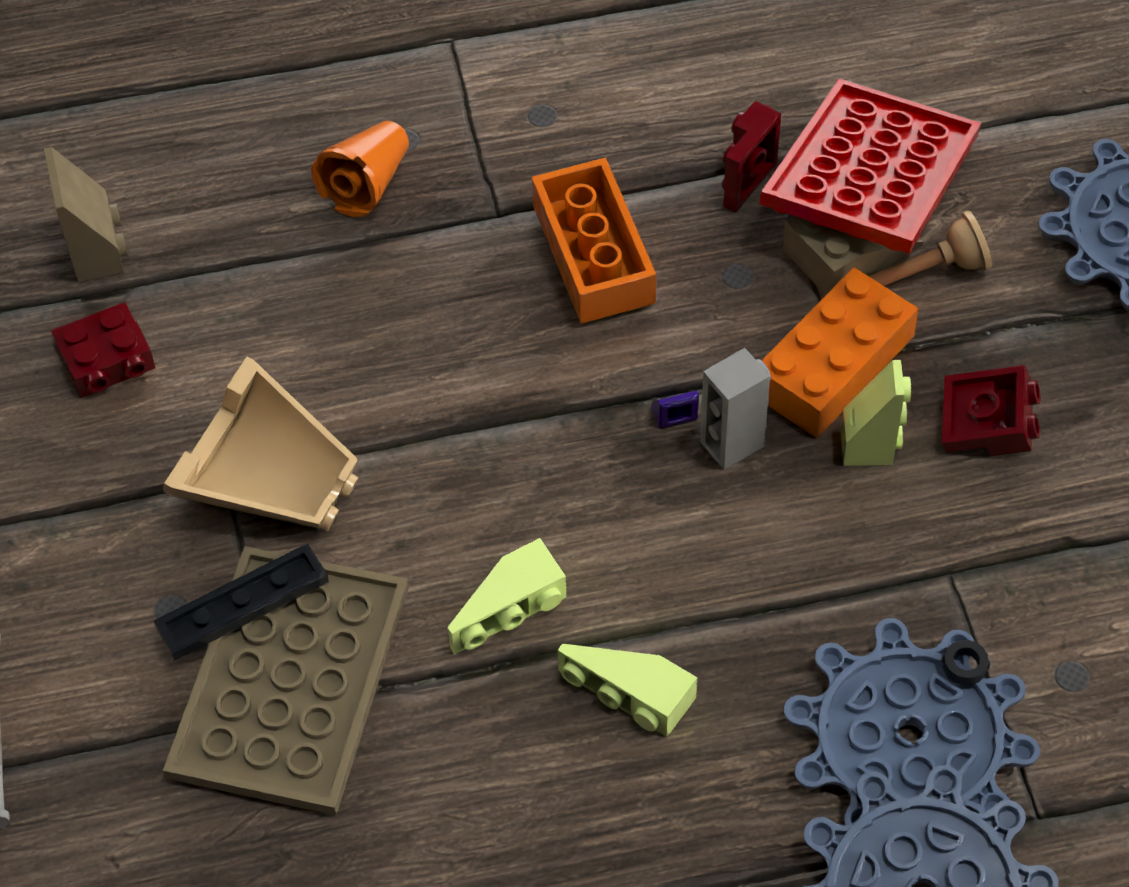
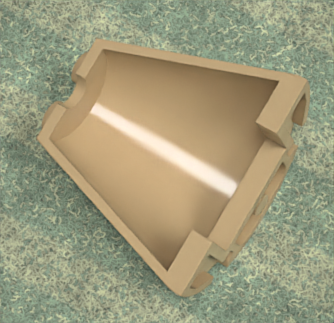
M246 356L226 387L221 408L192 453L190 454L187 451L183 453L165 481L163 491L177 498L309 527L322 528L328 531L339 512V509L334 507L340 496L347 499L359 477L352 474L358 459L257 362Z

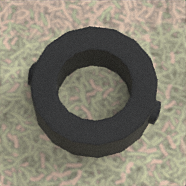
M958 640L952 643L946 649L945 655H942L941 659L947 677L960 685H973L980 682L985 677L986 670L990 668L991 664L985 649L977 642L971 640ZM960 655L971 656L975 659L978 666L972 670H964L955 664L954 659Z

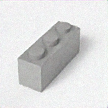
M746 348L703 371L700 442L723 470L764 447L771 375L765 363L760 359L755 360Z

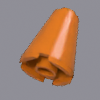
M382 121L321 151L311 167L312 181L319 195L324 200L329 197L337 204L334 208L336 211L350 217H364L375 209L409 147V139L405 130L395 122Z

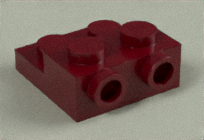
M756 100L745 112L741 111L735 117L731 126L733 143L727 148L723 157V163L725 164V176L722 181V188L724 189L723 206L734 212L740 209L778 162L781 113L774 110L771 106Z
M126 302L51 330L55 344L80 398L92 393L102 392L107 387L130 378H137L145 372L156 368L151 349Z
M1025 365L945 376L942 445L945 451L953 452L987 447L991 456L1032 451V439L1040 438L1039 419L1037 414H1032L1033 405H1038L1041 402L1038 381L1031 380Z

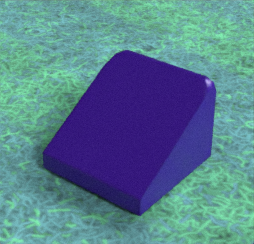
M697 391L653 402L652 410L658 427L664 428L698 419L699 394Z

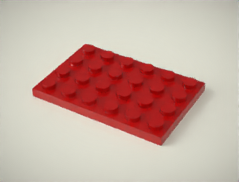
M839 78L761 191L759 204L772 208L778 213L790 214L808 220L815 225L826 226L847 233L851 237L863 238L884 245L890 250L910 254L977 139L981 123Z

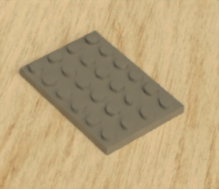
M244 546L232 581L285 554ZM319 561L328 574V583L210 642L163 768L165 779L337 815L409 589L408 579Z

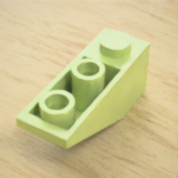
M892 360L843 409L841 424L843 466L893 465L895 449H902V426H906L907 422L906 402H910L911 382L910 377H903L901 360Z
M540 538L503 556L450 623L448 635L450 649L454 655L465 649L472 650L479 647L488 637L502 630H512L518 627L525 618L539 611H549L566 598V576Z
M562 644L558 649V668L566 681L577 687L583 685L596 693L600 701L612 709L619 707L632 715L634 720L648 731L656 730L667 737L696 699L697 677L660 655Z

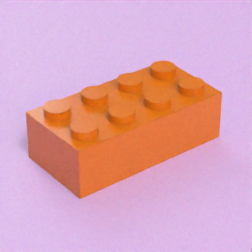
M606 157L533 176V207L580 323L656 304V272Z
M853 267L762 360L771 375L768 406L815 438H818L843 412V409L914 337L919 308Z

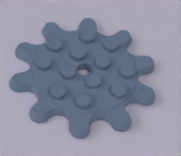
M1101 139L1093 146L1092 153L1098 165L1093 172L1079 173L1066 167H1060L1051 172L1049 182L1052 190L1064 197L1070 205L1064 211L1049 212L1042 215L1039 219L1038 227L1045 239L1065 241L1077 248L1078 253L1065 266V274L1070 283L1081 286L1097 278L1109 279L1117 283L1121 288L1120 301L1123 308L1129 312V155L1122 150L1117 142L1110 139Z
M887 618L877 624L875 628L876 647L868 655H852L836 643H825L819 646L815 653V663L829 679V687L824 694L819 696L796 695L789 698L784 706V716L792 726L814 733L819 740L817 750L796 764L794 775L797 782L808 790L828 785L839 786L850 794L851 803L845 813V825L856 822L862 814V803L857 795L856 786L860 776L866 772L876 771L882 773L890 781L892 788L897 794L912 798L924 791L928 775L934 767L950 765L960 773L962 778L960 797L964 806L970 811L984 813L1000 801L1010 800L999 789L995 781V774L1000 768L1011 766L1025 768L1038 760L1040 747L1037 741L1028 735L1017 734L1011 731L1003 721L1004 711L1020 702L1025 695V684L1018 676L1006 673L995 678H983L980 682L973 685H960L954 683L945 674L941 659L942 655H945L946 649L958 640L974 641L973 637L966 631L952 630L943 637L937 647L921 649L910 641L908 630L900 620ZM960 655L954 659L955 664L959 668L971 670L969 664L971 656ZM912 725L917 727L923 736L916 740L915 744H912L911 741L902 738L897 733L898 730L903 726Z
M950 765L934 767L928 775L924 791L912 798L897 794L892 788L890 781L882 773L876 771L866 772L857 781L856 791L863 810L856 822L850 825H840L828 818L816 817L808 822L804 830L806 844L825 858L828 872L825 879L819 884L803 887H913L918 883H927L932 887H1058L1059 880L1051 868L1045 865H1023L1013 857L1010 849L1011 840L1023 828L1026 820L1025 811L1022 806L1015 801L1003 800L984 813L970 811L961 801L962 778L960 773Z

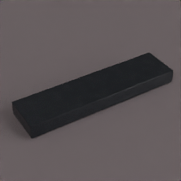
M307 543L154 620V624L175 661L329 582L328 574Z

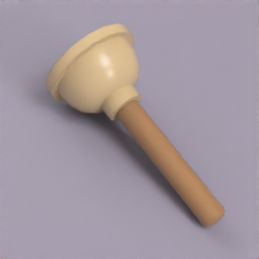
M967 210L961 213V218L955 220L949 226L946 240L937 243L938 248L868 276L881 285L886 286L943 262L945 265L955 262L957 266L966 270L981 268L983 271H987L992 268V259L987 242L976 218L971 211Z

